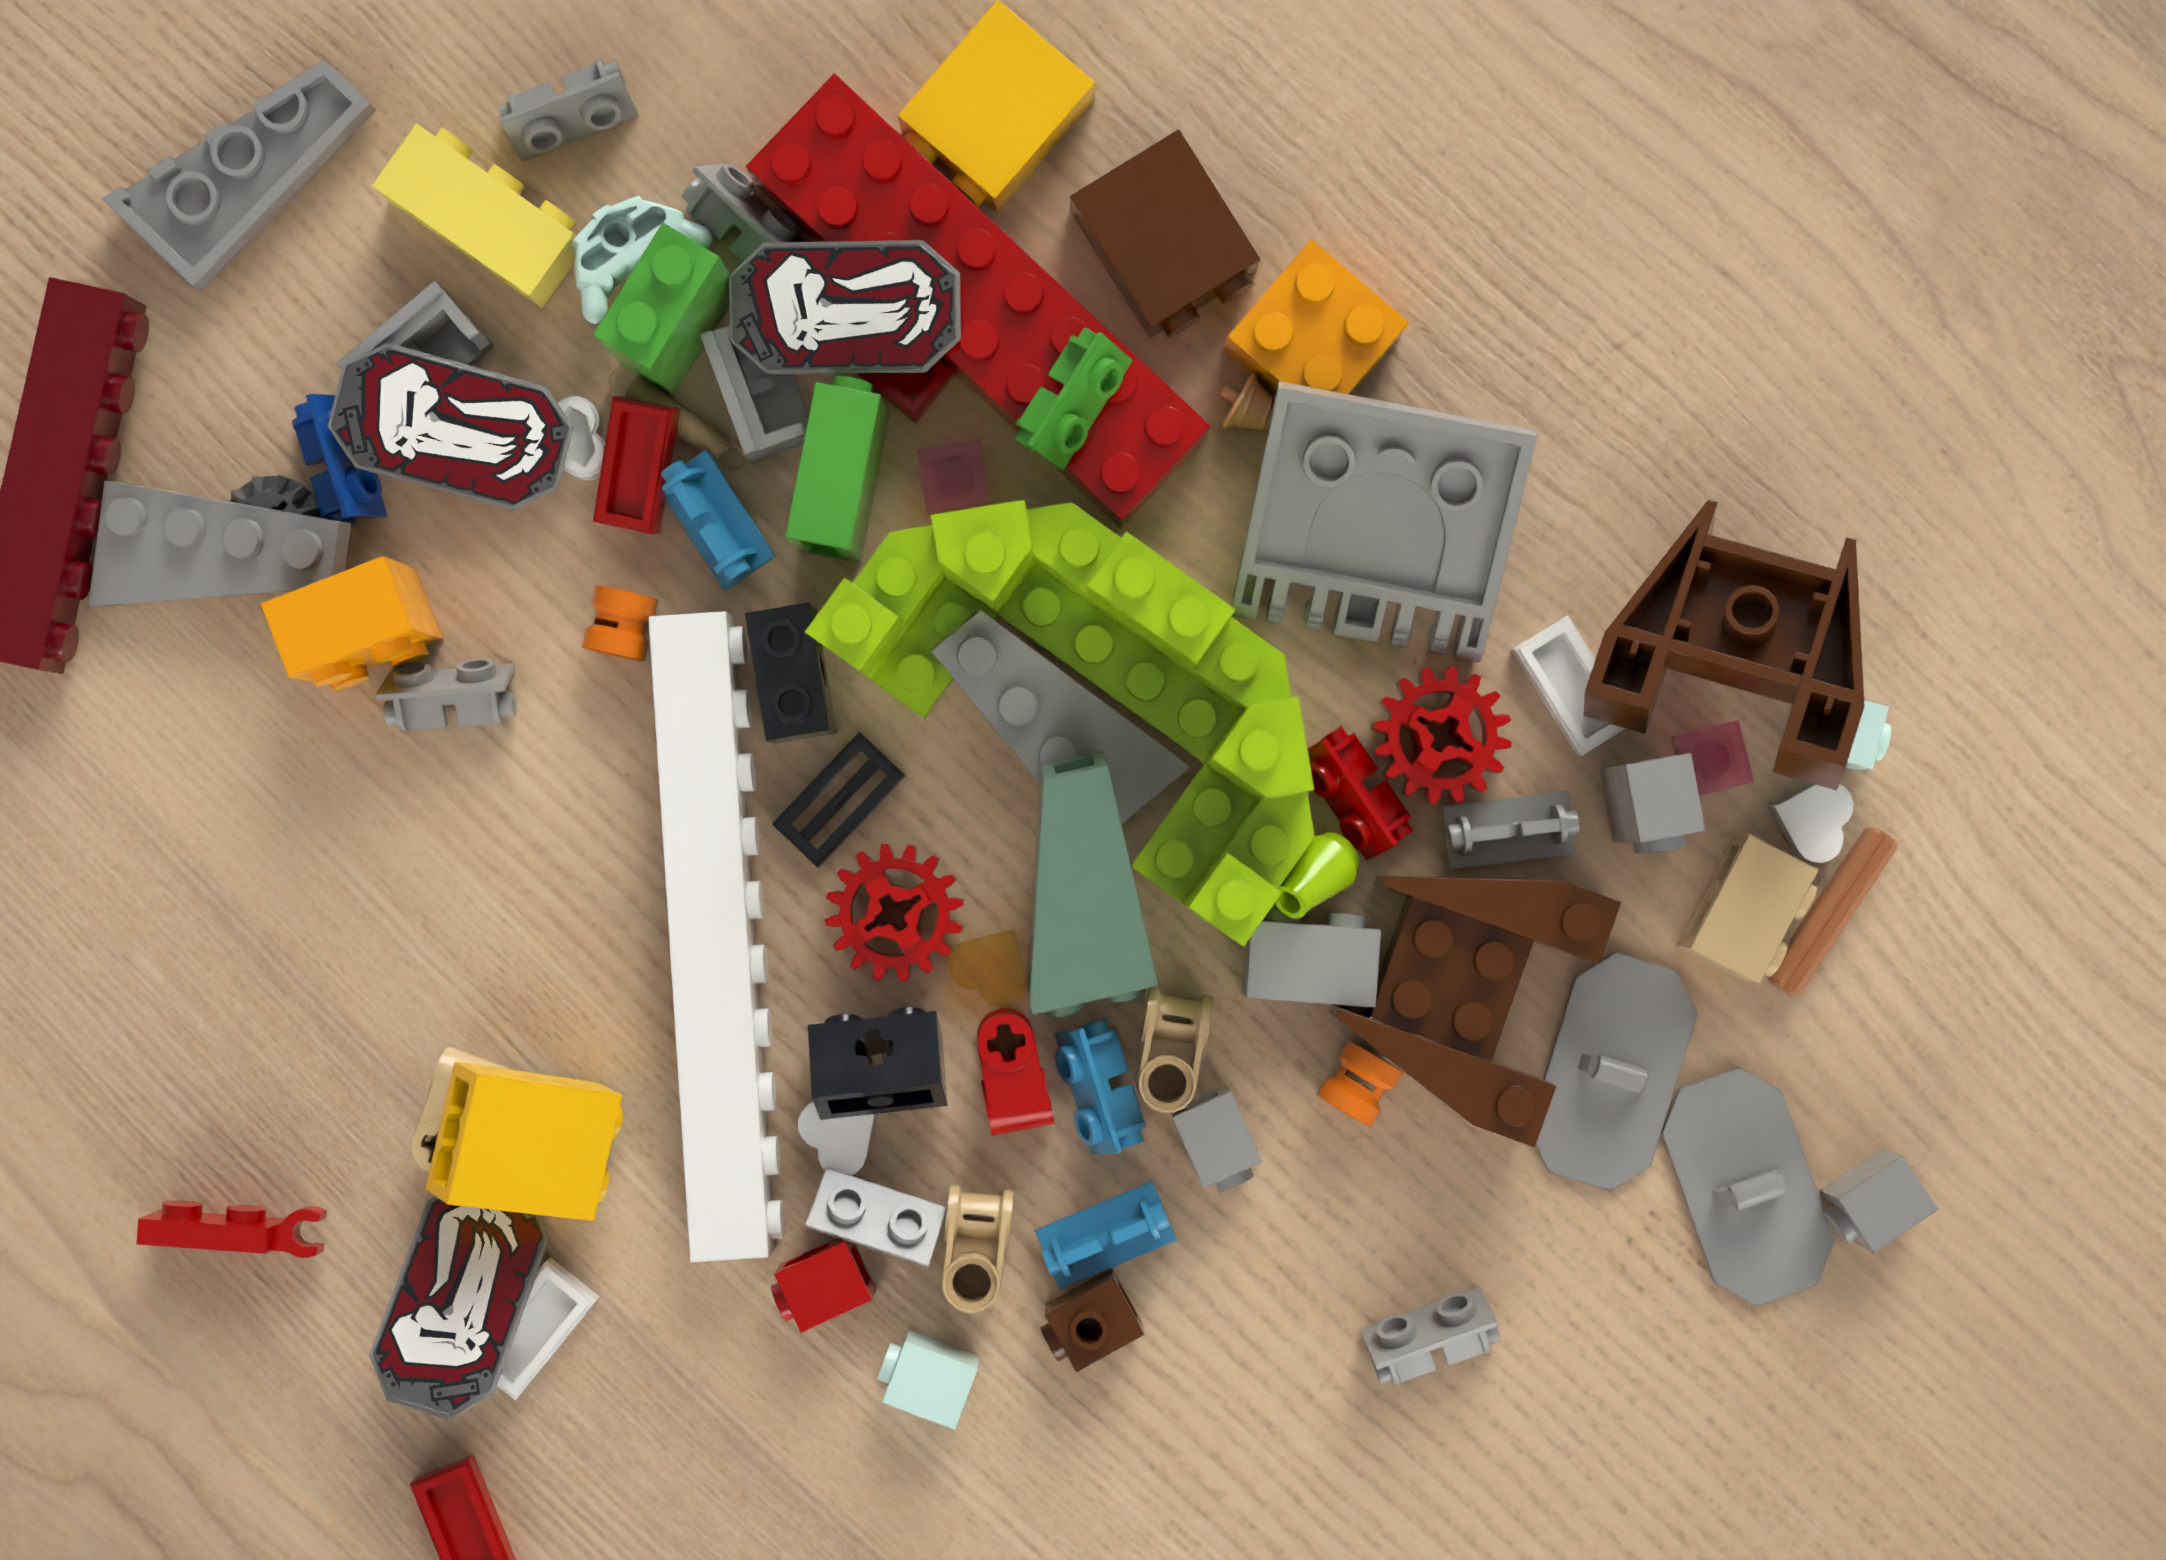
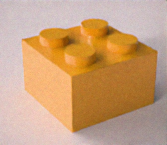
M1311 239L1227 336L1223 351L1249 373L1254 372L1258 381L1274 395H1276L1278 381L1351 395L1401 337L1410 322Z
M386 556L376 558L260 604L288 677L313 682L314 687L330 684L333 691L349 688L368 680L370 676L367 669L390 661L392 667H399L419 661L429 655L426 646L443 640L417 569Z

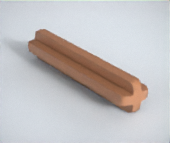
M1868 827L1863 830L1787 944V951L1781 965L1771 977H1767L1773 986L1788 995L1797 996L1801 994L1897 850L1898 844L1890 835L1874 827Z

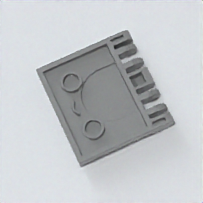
M1278 381L1241 563L1231 606L1236 610L1232 616L1255 620L1264 579L1270 578L1274 580L1266 621L1280 624L1287 610V594L1290 582L1312 586L1310 599L1306 602L1303 617L1305 621L1304 629L1320 631L1329 590L1340 592L1332 635L1377 643L1387 601L1396 602L1397 607L1391 631L1390 645L1406 647V643L1410 640L1412 634L1413 616L1417 606L1436 610L1434 622L1430 627L1428 635L1429 653L1443 655L1447 648L1455 614H1459L1461 618L1456 634L1453 657L1480 663L1537 440L1535 430Z

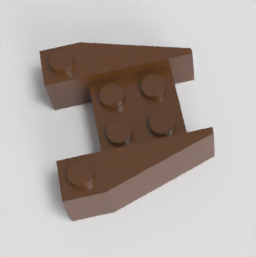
M1707 500L1605 631L1585 689L1583 716L1646 734L1667 668L1793 704L1772 772L1837 791L1865 707L1856 540L1846 537L1837 568L1826 567L1713 536L1712 532L1718 502Z
M1377 875L1374 885L1405 895L1406 899L1378 975L1376 1007H1367L1363 1015L1331 1004L1329 1013L1472 1125L1535 1147L1556 1085L1539 1077L1492 1061L1533 942L1584 960L1600 963L1621 902L1561 880Z

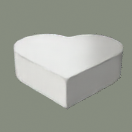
M579 396L567 397L558 402V405L574 427L563 471L584 481L595 480L600 477L605 440L600 436L603 428L602 416L599 410L587 399Z
M1811 784L1769 808L1797 857L1806 862L1824 863L1836 857L1843 847L1844 835L1841 827L1849 821L1853 813L1854 802L1851 793L1841 784H1839L1837 791Z
M812 1101L801 1111L798 1119V1131L801 1138L809 1146L818 1149V1160L824 1170L827 1167L848 1175H854L863 1167L867 1159L875 1114L820 1120Z

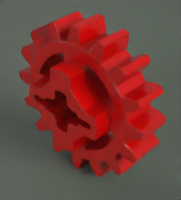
M1455 666L1446 667L1441 680L1438 681L1435 680V676L1429 667L1420 669L1418 675L1419 686L1417 687L1406 678L1398 680L1396 687L1402 697L1399 700L1383 697L1378 703L1383 710L1389 713L1388 720L1371 723V730L1385 734V743L1372 749L1373 756L1389 755L1392 762L1383 772L1384 778L1390 779L1400 774L1404 776L1406 780L1401 793L1405 796H1411L1419 787L1425 788L1424 795L1427 804H1437L1441 790L1447 791L1452 803L1462 802L1464 799L1463 785L1466 784L1477 793L1485 791L1487 786L1481 776L1483 771L1498 774L1504 769L1503 765L1493 757L1495 750L1509 749L1512 746V741L1499 737L1497 732L1498 727L1504 726L1511 721L1510 715H1494L1490 708L1499 699V693L1495 691L1483 696L1476 691L1481 680V676L1477 674L1471 675L1463 684L1458 683V674ZM1427 694H1451L1448 700H1445L1441 709L1428 711L1421 706L1413 704L1417 699ZM1473 710L1480 721L1482 742L1472 736L1468 717ZM1448 721L1451 724L1448 729V735L1455 740L1454 744L1459 747L1455 748L1454 746L1447 745L1439 747L1435 751L1431 747L1434 736L1427 731L1428 727L1423 724L1427 723L1435 726ZM1400 726L1403 730L1410 733L1414 754L1410 761L1407 760L1401 748ZM1454 759L1460 764L1468 766L1465 771L1451 778L1431 777L1438 770L1442 761Z
M890 843L881 844L880 860L874 862L867 853L861 851L856 854L860 867L856 874L844 868H840L837 872L838 877L847 886L844 892H827L826 899L840 905L839 914L825 919V925L842 928L844 935L833 944V947L836 951L850 946L854 949L856 954L850 964L852 969H858L867 961L874 963L873 977L874 980L880 981L887 973L888 967H895L900 982L909 980L911 964L917 963L919 968L928 974L934 970L929 956L930 953L935 951L947 957L951 954L953 950L943 938L946 933H961L963 925L950 919V911L956 910L965 904L962 898H948L946 889L957 880L954 874L938 878L933 873L938 866L940 858L932 855L923 864L916 862V846L911 844L907 845L902 858H895ZM885 870H906L916 874L924 882L912 889L894 885ZM864 883L870 900L866 916L854 923L853 904L858 890ZM887 895H890L895 902L905 899L908 901L920 895L921 900L912 905V910L904 915L905 922L908 925L901 930L895 922L887 925L881 924L873 929L870 928V924L879 919V915L886 910V904L883 899ZM936 901L938 908L937 923L931 937L926 941L919 926L924 908ZM877 936L896 940L905 954H884L873 949L866 942Z

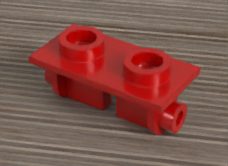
M1341 725L1308 748L1314 785L1313 791L1325 799L1340 821V829L1343 836L1355 849L1362 853L1367 861L1399 844L1398 841L1413 831L1407 822L1411 815L1386 780L1369 791L1366 789L1362 781L1377 771L1378 768L1357 739L1356 734L1353 732L1348 735Z

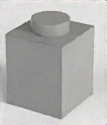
M1228 1085L1195 1099L1185 1108L1171 1113L1203 1189L1216 1184L1218 1191L1221 1192L1241 1185L1254 1177L1251 1168L1263 1162Z
M1884 1148L1820 1190L1831 1206L1829 1210L1824 1212L1825 1217L1842 1241L1847 1245L1854 1241L1873 1253L1939 1210L1904 1157Z

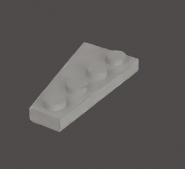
M322 60L255 102V109L229 125L226 122L221 123L203 135L205 140L175 159L172 156L165 158L149 168L150 174L127 189L119 187L101 199L193 287L202 291L368 120L376 109L327 61Z
M104 480L88 607L294 591L345 571L351 523L125 482Z
M980 609L930 649L1039 783L1041 765L1104 751L1121 824L1191 767Z

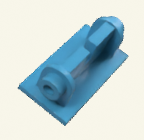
M704 450L686 464L682 460L675 462L661 472V476L666 482L662 486L666 494L665 499L724 591L729 590L776 557L709 450Z
M1105 1018L1082 1026V1029L1054 1033L1058 1044L1055 1052L1056 1065L1062 1079L1071 1086L1077 1110L1074 1113L1075 1126L1083 1143L1090 1147L1091 1154H1118L1122 1152L1121 1148L1143 1142L1141 1129L1145 1128L1146 1124L1133 1084H1126L1111 1090L1108 1081L1109 1078L1129 1072L1118 1039L1117 1030L1109 1029Z
M1153 1181L1035 1229L1043 1249V1259L1050 1275L1054 1276L1059 1290L1177 1241Z

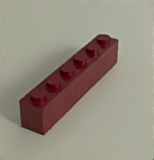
M52 277L48 279L0 490V662L63 674L66 663L70 662L76 653L79 642V630L75 625L80 600H84L87 597L91 588L93 568L89 563L94 538H97L104 480H108V476H112L116 472L120 462L121 444L117 439L122 414H126L130 410L134 400L135 382L131 374L136 352L143 350L149 334V321L145 315L147 306L125 293Z

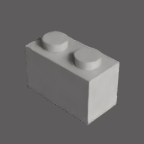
M1691 753L1600 768L1614 843H1633L1635 853L1647 851L1648 853H1656L1688 847L1686 834L1705 831Z
M1271 908L1246 943L1242 994L1246 998L1376 1007L1381 930L1365 927L1366 915L1327 912V924L1302 923L1301 918L1293 919L1283 914L1278 908Z

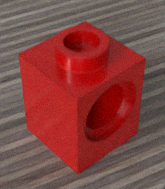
M835 1238L781 1263L774 1273L778 1283L771 1286V1292L780 1314L785 1321L794 1318L801 1333L872 1301L876 1292L874 1282L857 1245L839 1238Z

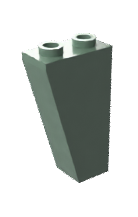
M1104 751L1041 765L1027 988L1032 1015L1046 1012L1047 1016L1062 1017L1078 1012L1084 1007L1083 1003L1103 998H1108L1111 1002H1126L1137 999L1146 993V988L1158 986Z

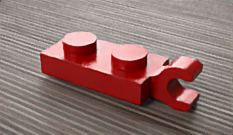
M166 1201L162 1203V1210L138 1219L136 1245L262 1254L270 1251H282L290 1253L295 1257L310 1258L324 1251V1243L305 1241L300 1234V1226L303 1221L320 1222L326 1219L327 1210L319 1206H305L292 1212L286 1218L266 1217L267 1208L262 1206L233 1205L226 1207V1214L202 1213L203 1204L200 1202Z

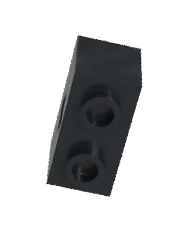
M809 602L745 613L765 739L774 744L837 733L823 646L805 633L817 616V609Z
M903 1007L892 1010L884 1017L862 1019L853 1014H839L827 1018L824 1023L808 1025L811 1094L820 1120L948 1106L942 1032L936 1011L925 1012L917 1007ZM881 1053L884 1063L870 1066L873 1065L872 1056Z

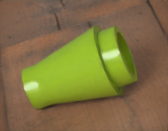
M1326 832L1321 835H1315L1313 841L1278 888L1283 893L1275 902L1277 908L1286 916L1299 919L1310 909L1350 887L1356 880L1360 864L1359 855L1355 847L1345 837L1337 833Z

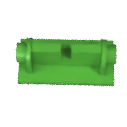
M1083 328L1078 337L1071 335L1068 344L1048 374L1049 377L1064 387L1057 396L1040 386L1021 418L1015 423L1020 429L1014 440L1035 453L1038 452L1063 471L1073 454L1084 444L1088 430L1109 397L1119 389L1123 376L1133 360L1100 332L1096 334L1087 328Z

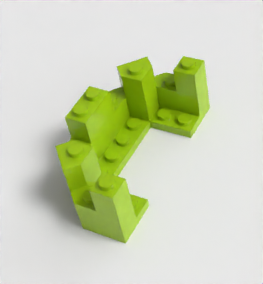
M1025 500L931 515L932 525L889 532L854 582L851 583L846 578H843L805 633L925 719L954 680L930 649L979 609L995 621L998 617L1203 763L1135 858L1131 867L1230 939L1244 947L1283 893L1278 888L1315 838L1307 793L1314 790L1299 696H1291L1285 655L1231 617L1236 609L1127 531L1121 538L1072 502L1027 510Z

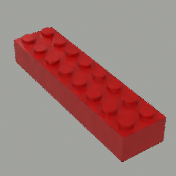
M835 73L746 165L755 186L782 211L792 217L799 227L815 242L924 240L960 272L961 340L941 360L952 368L957 376L1017 432L1020 428L1015 423L1021 418L1040 386L1057 396L1064 387L1049 377L1048 374L1068 344L1071 335L1078 337L1083 328H1087L1096 334L1100 332L1129 356L1133 361L1125 372L1119 389L1107 400L1088 430L1087 438L1082 447L1073 454L1063 471L1052 464L1120 529L1207 438L1210 425Z

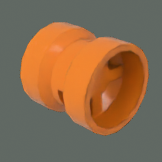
M595 585L591 605L595 609L596 614L594 623L585 629L581 648L645 662L649 643L644 637L646 623L649 622L648 616H655L658 599L626 590Z
M1348 1039L1339 1054L1340 1067L1334 1076L1325 1078L1316 1095L1352 1118L1372 1127L1381 1112L1379 1101L1385 1091L1395 1088L1403 1071ZM1348 1072L1355 1073L1376 1087L1374 1090H1371L1347 1075Z

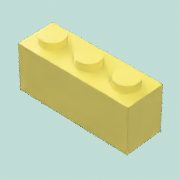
M416 123L377 177L372 187L388 202L537 306L543 308L574 264L575 251L572 241L576 235L572 230L577 222L547 200L543 202L540 208H537L521 197L520 194L525 186L499 166L493 164L488 172L468 160L473 150L446 129L441 127L434 136Z

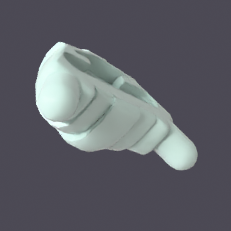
M639 195L613 206L607 204L594 212L590 217V222L572 241L575 251V282L577 289L581 292L584 318L593 324L602 321L608 311L607 297H610L615 286L619 285L624 279H628L662 222L706 249L710 247L713 240L710 230L703 225L684 219L683 213L679 210L642 200Z

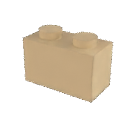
M1734 834L1676 946L1743 981L1760 984L1764 975L1771 977L1781 965L1788 947L1787 943L1782 940L1793 919H1802L1811 907L1817 892V887L1812 885L1818 869L1751 834Z

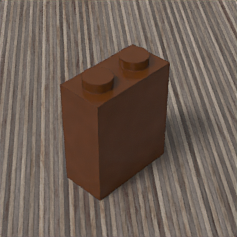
M1179 129L1070 196L1071 214L1149 339L1163 330L1168 338L1182 332L1200 318L1197 309L1216 297H1218L1222 304L1228 303L1254 285L1250 276L1257 272L1260 258Z

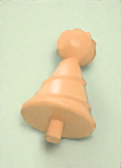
M1254 372L1249 374L1239 393L1225 385L1219 396L1232 403L1222 422V427L1230 426L1239 429L1248 428L1261 430L1262 432L1268 431L1274 401L1272 396L1260 384Z

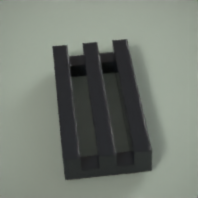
M858 732L779 815L772 825L817 868H820L900 784L906 775L861 732ZM859 752H863L869 760L799 832L792 823ZM878 769L883 771L887 775L885 779L818 849L811 844V839Z

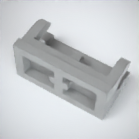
M433 281L337 362L336 365L342 370L344 363L379 346L390 343L471 366L494 345L454 298L437 282Z
M730 325L700 334L744 455L753 464L802 446L809 416L793 374H766L731 343Z

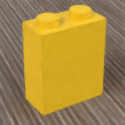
M997 0L897 116L901 132L905 135L904 139L931 164L936 161L953 176L950 182L977 207L984 202L995 213H998L1095 100V82L1001 1Z
M454 1061L425 1189L447 1205L594 1221L597 1205L604 1199L608 1189L609 1173L606 1165L611 1143L619 1135L622 1127L623 1109L620 1104L622 1094L594 1081Z

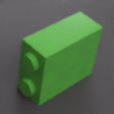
M662 222L593 333V336L620 364L674 396L704 348L700 334L710 330L714 331L730 306V273L718 255Z
M834 376L833 385L815 383L785 535L790 543L800 552L861 563L890 416L881 394L872 393V384L867 381L846 376Z

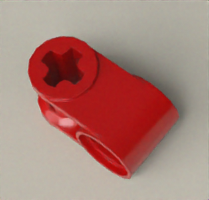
M998 1008L989 1012L981 1020L977 1030V1043L984 1079L981 1080L991 1136L1055 1124L1044 1068L1040 1067L1035 1036L1029 1019L1022 1012L1012 1008ZM1009 1024L1012 1034L1023 1033L1024 1039L1014 1042L1015 1052L1002 1054L999 1045L988 1044L987 1040L997 1037V1026Z

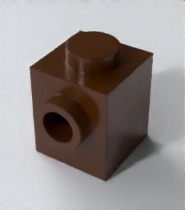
M1113 1268L1047 1303L1045 1317L1049 1323L1040 1327L1045 1341L1056 1360L1059 1362L1068 1357L1076 1373L1144 1335L1143 1323Z

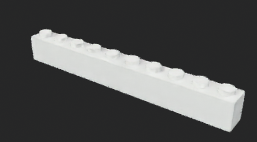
M726 611L648 616L690 1263L766 1258L775 1249V1239H784L785 1216L782 1200L772 1201L771 1175L780 1174L781 1155L778 1136L768 1137L766 1111L776 1110L777 1096L774 1072L764 1073L762 1047L772 1046V1020L770 1009H760L758 983H767L768 958L765 944H755L754 919H763L764 896L761 881H751L750 855H759L760 835L757 817H747L746 792L755 791L756 787L754 757L752 753L743 754L741 728L751 727V701L748 689L739 690L737 670L738 664H747L746 632L744 626H735L734 616Z

